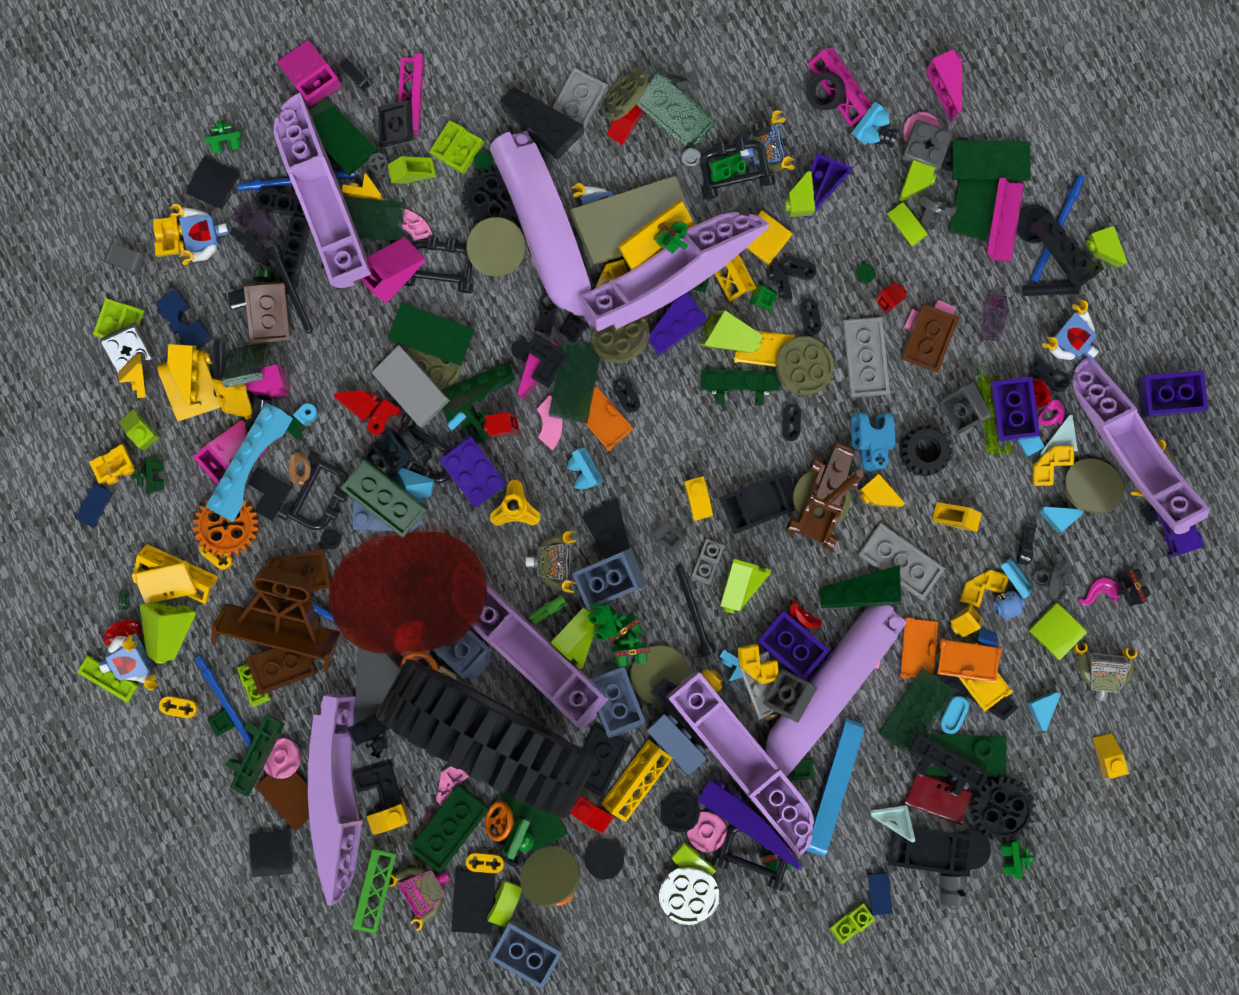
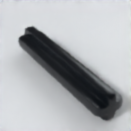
M1072 282L1026 284L1022 287L1023 296L1079 294L1081 292V287L1076 289Z
M218 340L213 343V379L220 381L226 379L225 342Z

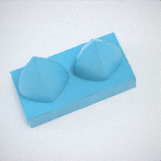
M874 102L851 134L864 145L880 142L877 129L879 126L889 124V113L880 104Z
M586 448L577 449L572 453L573 456L568 462L567 469L582 471L575 481L574 488L588 489L604 482Z

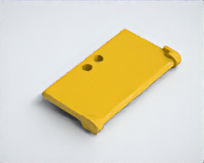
M757 331L763 335V339H761L762 344L757 351H754V353L735 352L734 363L742 362L776 367V358L780 349L788 341L794 339L795 335Z
M212 380L218 404L223 412L245 417V420L252 417L253 410L245 384L237 383L236 385L220 380Z
M186 560L168 566L132 573L133 581L137 583L145 604L197 593L188 570L190 567Z
M997 673L996 683L974 679L967 680V678L958 677L984 712L1013 692L1012 688L1007 685L999 673Z

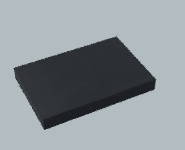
M594 725L583 750L590 753L598 761L584 788L604 797L630 742L618 736L608 738L604 729Z
M468 870L455 871L451 932L492 934L493 923L488 922L487 916L494 905L496 873Z

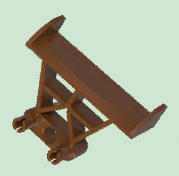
M274 557L268 560L266 566L259 570L252 584L257 593L245 608L228 603L224 605L212 625L211 644H216L219 636L224 635L324 660L323 672L327 673L336 651L340 631L321 627L311 602L310 596L315 588V580L319 575V571L314 568L311 572L312 567H309L305 575L280 570L278 569L280 561L277 558L274 560ZM282 598L289 600L284 603Z

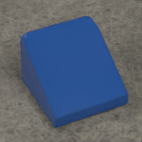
M984 628L977 630L974 639L976 642L992 647L998 646L997 633Z

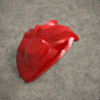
M1038 378L1036 380L1033 379L1036 408H1041L1050 401L1051 393L1045 382Z
M792 598L789 600V614L802 627L806 626L815 629L822 625V620L804 611L797 601H794Z
M128 619L109 626L105 631V635L102 636L104 644L110 645L116 636L128 637V635L137 634L139 638L142 633L141 625L136 620Z

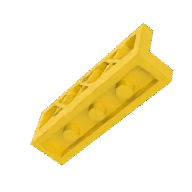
M737 255L725 265L728 269L727 277L723 276L721 269L715 273L729 302L756 289L740 255ZM731 283L736 284L739 290L734 295L730 290Z
M146 544L137 554L134 572L146 571V569L141 568V564L148 566L149 569H155L180 563L184 560ZM188 563L190 567L188 570L197 589L203 591L204 595L196 593L187 596L206 604L209 599L210 590L216 584L218 576Z
M648 739L601 804L611 814L626 822L673 758ZM663 755L665 758L657 765V760ZM651 773L649 780L645 781L646 775ZM640 789L638 795L633 797L634 791ZM628 805L623 815L619 813L623 806Z

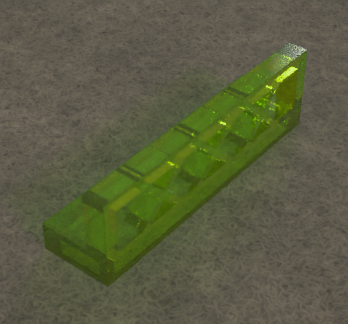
M981 376L977 379L979 394L991 413V417L983 421L987 456L1011 454L1010 441L1005 442L1006 450H998L990 381H1000L1002 376Z

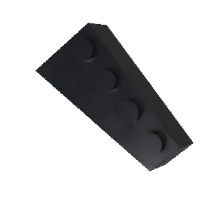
M515 87L500 99L502 110L527 131L556 160L584 134L583 124Z

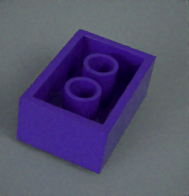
M1204 370L1147 375L1137 379L1142 418L1201 413L1208 410Z
M1032 377L992 381L988 384L996 443L1039 437L1040 432Z
M470 434L438 457L440 463L474 508L507 485Z
M781 611L756 640L794 675L804 680L830 651L785 611Z

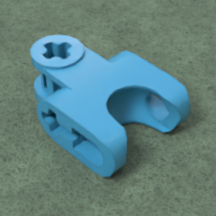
M855 412L851 417L852 445L855 449L861 450L863 468L869 472L884 469L889 463L888 450H892L895 446L893 415L891 413L878 415L874 429L870 425L866 413Z

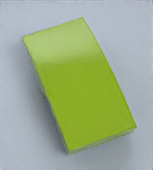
M903 202L887 213L890 220L899 229L911 247L928 236L927 232Z
M248 664L237 667L250 705L255 707L270 701L269 692L259 696Z
M684 842L671 856V859L679 866H698L707 870L711 875L716 872L715 866L700 857L699 852Z
M507 880L503 881L495 895L496 902L487 916L488 922L503 927L507 926L522 891L520 885Z
M862 903L828 928L837 941L843 945L857 932H862L874 922L875 918L864 903Z

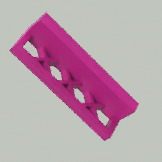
M834 48L824 49L808 65L815 75L829 72L830 70V73H835L841 77L845 83L847 99L846 103L842 102L837 108L849 126L852 127L864 117L872 104ZM821 58L825 63V71H820L816 66V63ZM827 79L820 81L831 99L834 100L836 86L831 87ZM850 107L855 108L860 114L854 120L849 115Z
M418 53L414 54V58L401 57L398 102L405 101L408 98L412 101L413 135H420L424 57L423 54ZM405 63H414V70L410 75L405 71ZM408 80H411L413 82L412 91L408 94L403 89V86Z
M999 178L987 254L992 260L1012 262L1024 185L1022 183H1009L1006 178Z

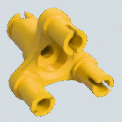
M512 480L508 483L503 502L490 515L491 522L496 526L513 521L533 526L537 525L541 519L539 512L527 502L523 485L519 480ZM516 503L518 504V509L513 511L511 505Z

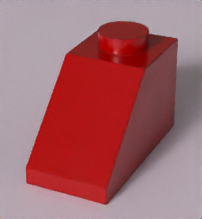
M637 103L625 116L614 120L607 136L623 146L643 117L644 107Z
M894 282L882 290L875 298V301L888 314L907 299V291L901 284L898 285Z
M361 390L338 392L333 395L365 423L372 417L380 405L377 402L379 398L371 391L368 394Z
M503 412L485 416L484 429L489 436L503 437L520 434L517 415L511 412Z
M582 794L570 812L572 816L602 834L614 818V816Z

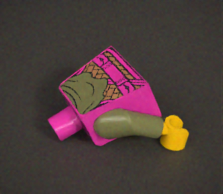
M407 868L397 874H391L394 883L388 886L393 887L396 884L399 886L416 915L411 924L415 921L420 923V926L416 928L417 931L422 928L424 923L434 918L442 906V897L445 895V892L441 886L450 881L444 871L435 876L431 870Z

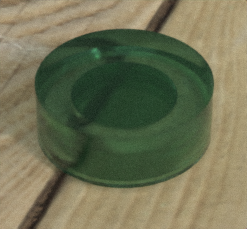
M120 590L119 610H127L130 604L129 590Z

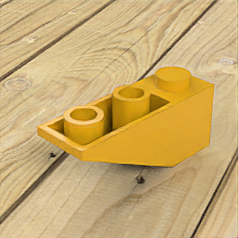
M168 344L167 365L186 405H194V402L197 401V390L194 389L195 382L198 381V370H195L196 362L199 361V350H196L195 345Z

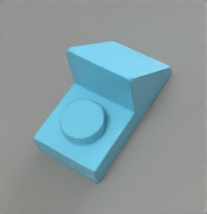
M722 650L719 655L722 658L721 663L730 668L732 665L736 666L728 680L742 678L739 669V658Z

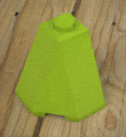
M725 310L714 311L703 328L702 333L705 337L700 339L699 345L702 347L754 353V351L760 348L763 335Z
M731 560L719 606L723 607L724 612L732 614L735 611H740L770 575L771 570L762 569L757 565L744 561Z
M160 602L140 604L147 656L159 664L166 663L168 660H175L196 616V612L183 605H177L176 609L174 606H166V603Z
M584 607L551 642L567 659L574 662L580 670L584 667L594 636L593 633L596 630V625L589 622L588 618L591 609L586 610Z

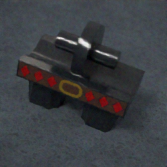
M1132 568L1116 573L1119 580L1118 584L1121 588L1116 591L1117 596L1124 595L1130 607L1147 602L1146 598L1150 596V591L1146 586L1141 587L1138 580L1142 579L1140 569L1133 570Z

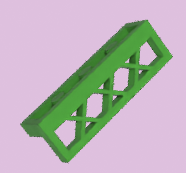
M372 847L352 929L376 934L396 853L381 850L380 847ZM379 855L391 857L390 864L383 869L378 864ZM382 874L385 883L376 889L373 884V878ZM377 894L380 903L371 909L368 904V898ZM370 913L375 919L373 928L362 925L363 918Z

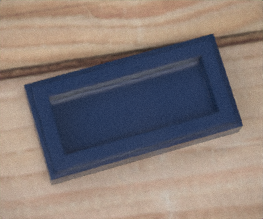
M94 483L75 519L95 528L113 493Z
M888 872L867 874L872 915L893 914Z

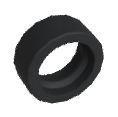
M830 72L816 74L810 79L806 90L808 101L819 110L835 109L842 103L846 93L845 83L841 77ZM825 79L831 80L836 86V96L829 103H822L816 96L818 83Z

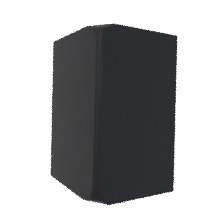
M572 315L563 325L560 332L575 343L589 325L577 315Z

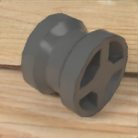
M374 153L369 157L368 165L375 175L380 176L388 172L389 163L383 154Z

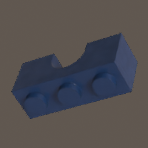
M173 289L156 302L159 307L157 309L158 313L163 319H168L170 322L168 326L175 335L178 333L181 337V345H195L196 350H198L213 339L200 321L197 320L191 325L183 324L182 316L191 307L176 289Z

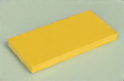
M679 199L617 245L631 271L664 249L654 240L661 232L657 228L660 223L669 228L677 221L684 222L687 225V229L695 226L683 201Z

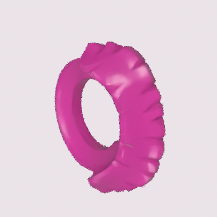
M1051 399L1039 411V423L1043 426H1050L1054 423L1062 424L1065 415L1063 404L1058 400ZM1058 410L1052 418L1042 419V415L1046 411Z

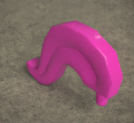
M1100 578L1091 584L1085 599L1079 598L1078 602L1082 605H1091L1098 594L1103 592L1108 597H1113L1112 602L1116 603L1117 598L1121 596H1117L1116 591L1121 588L1112 579Z

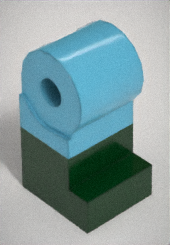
M304 404L291 416L293 419L287 431L299 442L304 437L301 433L303 429L318 418L319 413L316 407L312 404Z

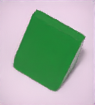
M756 285L749 304L771 311L777 293L763 285Z

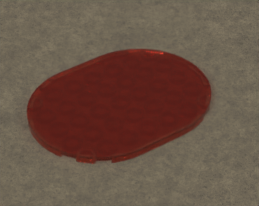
M418 532L406 534L404 538L400 535H391L368 540L344 557L335 576L333 575L330 585L329 605L334 623L343 636L355 646L376 654H398L434 650L455 643L464 637L477 623L483 612L487 597L485 571L476 554L461 540L441 532Z

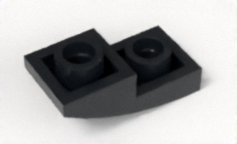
M772 262L770 268L767 269L768 279L772 280L773 285L781 284L778 287L779 298H783V303L791 302L793 297L789 282L780 266L776 262Z

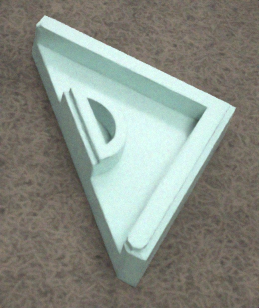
M1073 415L1067 416L1040 452V456L1052 445H1074V451H1078Z
M907 805L871 810L870 813L873 818L910 842H915Z

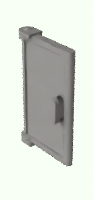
M768 650L759 653L760 663L770 660ZM739 666L758 719H762L775 712L763 704L774 681L765 684L758 683Z

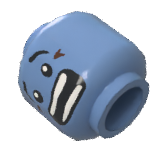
M1010 591L997 595L996 601H993V607L997 616L1009 619L1021 615L1025 603L1022 596H1018L1016 592Z

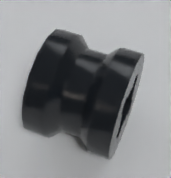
M882 126L879 133L880 142H877V144H886L892 148L898 129H888L887 126Z

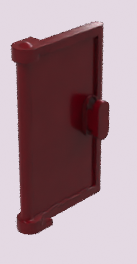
M916 774L909 794L904 800V805L962 825L972 791L963 788L960 796L956 797L949 793L953 784L927 775L921 777Z

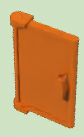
M598 386L570 406L571 410H574L604 445L607 452L611 451L615 444L634 429Z
M906 617L904 618L907 623L904 626L901 672L899 677L934 679L939 622L914 620V618Z
M941 638L937 674L996 683L1002 647L950 641Z

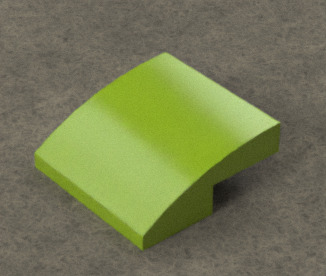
M449 120L429 153L458 172L465 174L475 155L480 151L485 142L483 139L466 131L464 127Z
M105 298L93 336L103 338L132 323H137L139 327L144 311Z
M1056 602L1028 629L1035 639L1044 645L1057 660H1061L1087 633Z

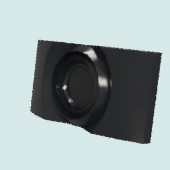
M791 469L719 497L734 535L795 511L792 492L796 481Z
M912 826L915 842H910L892 830L888 865L970 877L974 836Z

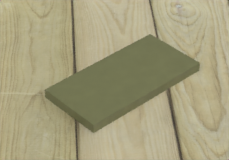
M676 176L570 210V215L592 266L623 256L617 245L679 199L683 201L696 225Z

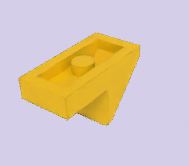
M366 173L364 174L362 187L356 183L342 186L344 197L383 203L382 195Z
M139 353L135 354L119 370L118 379L120 383L131 382L132 391L137 390V398H144L146 396L141 354Z

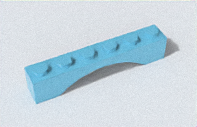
M265 403L206 504V508L232 522L235 520L243 506L244 488L253 464L267 446L284 435L293 419L279 408Z

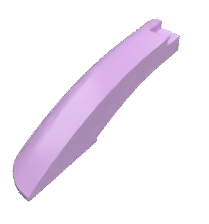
M298 93L281 107L282 111L278 118H275V140L311 229L330 284L337 288L351 287L355 285L354 281L371 275L326 151L301 93Z
M527 131L513 135L510 132L504 133L492 142L490 152L514 204L535 268L548 296L559 308L573 312V315L584 316L579 305L578 296L592 289L576 239L553 180L536 143H532Z
M739 212L718 215L688 228L687 234L681 238L683 242L688 244L685 250L679 247L672 254L664 248L632 271L578 296L579 305L589 325L592 324L597 332L611 325L618 329L665 306L724 267L755 241L769 227V224L764 219L753 214L746 216L739 215Z
M1085 358L1077 366L1072 381L1074 393L1085 413L1120 466L1176 534L1188 532L1190 526L1208 517L1210 508L1172 465L1149 432L1134 404L1094 359Z
M461 562L453 575L451 583L453 585L451 597L457 612L481 637L532 682L576 727L581 728L589 724L609 699L572 661L551 644V641L470 567Z
M890 605L867 606L835 649L808 682L817 687V690L800 721L797 723L781 715L771 728L765 749L767 755L786 777L842 711L907 622L893 611L894 608Z
M695 672L687 676L666 697L795 854L800 857L807 850L813 837L814 819L809 805L727 707L702 674Z
M327 694L323 696L321 714H314L308 761V806L312 843L322 889L329 906L341 900L345 895L343 891L352 882L357 865L363 820L359 819L354 793L352 740L346 730L354 725L356 696Z

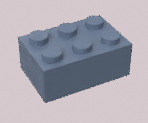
M631 548L572 573L587 610H590L592 603L601 605L647 585Z
M663 712L646 730L675 762L690 775L706 760L704 756L706 751L698 742L693 744L690 741L691 735L684 728L680 730L676 726L678 721L670 713L666 715Z
M510 919L489 959L543 989L562 955L563 948Z

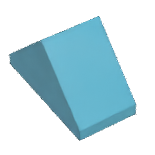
M401 468L396 473L395 481L417 499L431 497L434 479Z
M1039 508V513L1057 533L1063 532L1083 514V511L1079 509Z
M1051 692L1027 702L1038 729L1047 731L1061 694Z

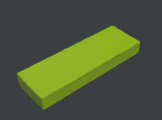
M90 655L86 656L77 671L78 674L126 703L130 702L139 687L138 684L131 680L117 679L113 671L102 673L99 661Z

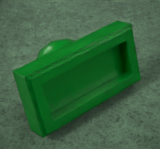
M519 816L517 817L502 850V854L507 858L514 860L518 850L526 852L533 847L534 838L532 834L526 832L530 824L529 821Z

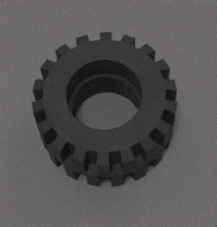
M923 425L906 434V437L901 441L902 445L899 448L901 453L899 456L903 459L901 463L903 466L906 465L908 467L907 470L909 472L912 471L914 475L926 477L942 471L948 465V461L952 458L950 453L953 452V448H950L952 442L946 438L948 436L946 433L941 432L942 429L934 428L932 425ZM920 440H928L935 446L936 457L933 461L924 462L916 455V444Z

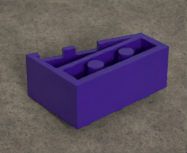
M817 153L810 169L812 172L815 212L813 215L803 217L811 219L851 174L853 167Z
M685 293L675 299L650 334L648 343L657 356L660 357L706 324L707 318L690 295Z
M1156 511L1158 522L1163 525L1166 533L1162 537L1164 542L1168 541L1170 552H1167L1168 558L1203 547V538L1197 532L1195 524L1190 526L1188 532L1176 534Z

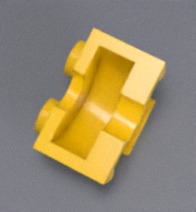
M177 217L153 220L156 237L155 256L178 255L186 250L185 242L182 241L181 224H179Z
M123 444L110 450V453L99 456L89 462L99 483L107 482L108 485H112L119 481L118 477L122 475L128 476L135 472L132 460Z

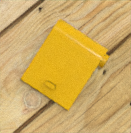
M204 350L199 351V361L196 362L195 370H198V381L195 382L194 389L197 390V401L191 406L186 405L167 362L157 365L159 376L177 421L221 407L218 404V398L214 397L213 379L209 371V364H212L210 354L208 352L205 353Z

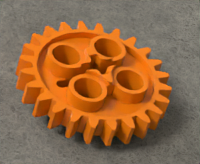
M245 500L239 511V518L232 522L220 516L218 521L212 522L209 520L210 517L217 513L200 506L202 513H195L199 520H193V524L198 526L193 528V532L199 533L194 536L196 540H201L199 546H205L204 550L206 553L212 550V556H215L218 552L220 558H223L224 553H227L228 557L231 558L233 552L239 556L238 550L240 549L246 552V545L252 547L250 539H257L253 533L259 532V529L254 527L259 522L258 520H253L257 517L256 513H251L253 507L249 506L246 508L247 501ZM224 523H228L229 525L227 530H224L223 528ZM235 531L243 533L240 538H233L232 534ZM219 533L222 535V538L219 541H214L212 536Z

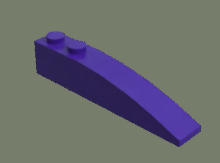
M711 780L698 798V802L796 869L802 870L803 866L792 849L759 813L743 801L744 797L735 791L730 793L726 790L728 786L719 780L716 783Z

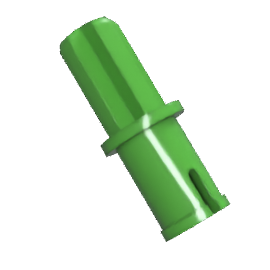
M559 595L549 603H543L544 606L531 613L529 619L533 624H537L548 616L552 617L553 613L567 606V603L562 595Z

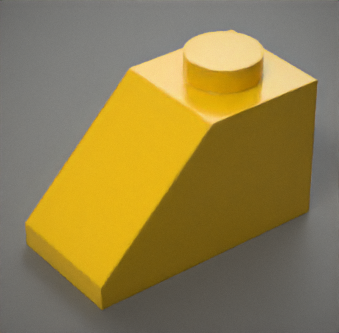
M877 474L859 490L861 500L865 504L870 503L871 506L902 507L905 504L880 474Z
M704 476L684 481L694 521L713 516Z
M936 502L932 521L962 530L977 532L982 513L969 507Z
M970 604L951 618L950 622L952 624L950 626L957 635L960 633L962 637H965L981 628L983 618Z
M1112 733L1092 738L1103 777L1111 779L1129 774L1124 754Z
M404 802L366 816L373 835L395 829L411 821Z

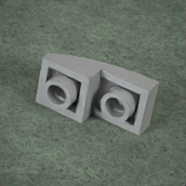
M709 539L705 540L691 576L692 579L710 585L724 545Z

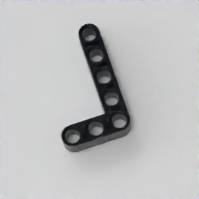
M261 190L256 194L255 200L262 210L291 216L283 248L282 261L296 290L310 233L309 224L304 212H300L302 206L297 196ZM270 197L268 204H262L264 198ZM284 201H289L287 208H281V204ZM298 224H304V228L301 231H296ZM294 243H300L297 250H291V246ZM295 261L294 268L287 269V264ZM278 271L276 282H283Z

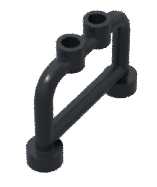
M745 137L734 139V144L726 146V142L714 144L715 149L705 152L701 158V171L705 190L702 191L703 200L718 197L717 188L759 179L760 187L775 184V177L770 175L764 146L755 140L745 141ZM750 148L757 150L761 170L729 177L717 182L711 181L708 166L710 158Z
M428 236L427 241L418 240L412 243L416 249L426 248L434 251L443 250L450 253H463L466 257L464 274L460 276L417 270L404 286H415L416 278L458 283V292L473 293L474 285L470 283L473 265L469 260L466 246L458 245V240L448 238L446 243H442L435 236Z
M403 415L401 421L404 424L400 430L406 427L414 437L443 452L452 448L416 429L417 423L410 416ZM408 461L402 467L434 479L435 483H444L451 477L446 470L442 475L438 476L411 461Z
M311 451L308 456L310 467L312 468L310 477L306 480L293 507L285 503L278 518L287 521L289 518L312 530L325 528L330 520H336L340 510L336 509L339 502L344 503L348 497V494L340 489L348 479V476L342 469L320 459V454ZM322 468L338 476L341 482L322 520L316 523L298 513Z
M735 826L730 827L719 857H714L712 864L726 870L730 862L770 877L767 886L783 891L786 883L782 882L788 863L781 859L778 869L775 871L729 853L735 834L739 831L742 832Z

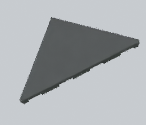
M363 625L359 627L355 724L378 712L401 669Z

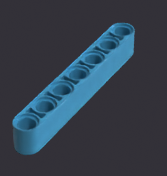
M845 718L843 721L845 725L844 728H841L839 734L838 748L835 747L831 760L833 764L832 767H829L825 780L827 784L823 787L819 800L821 803L817 806L814 816L813 837L806 850L823 857L826 856L865 729V724Z

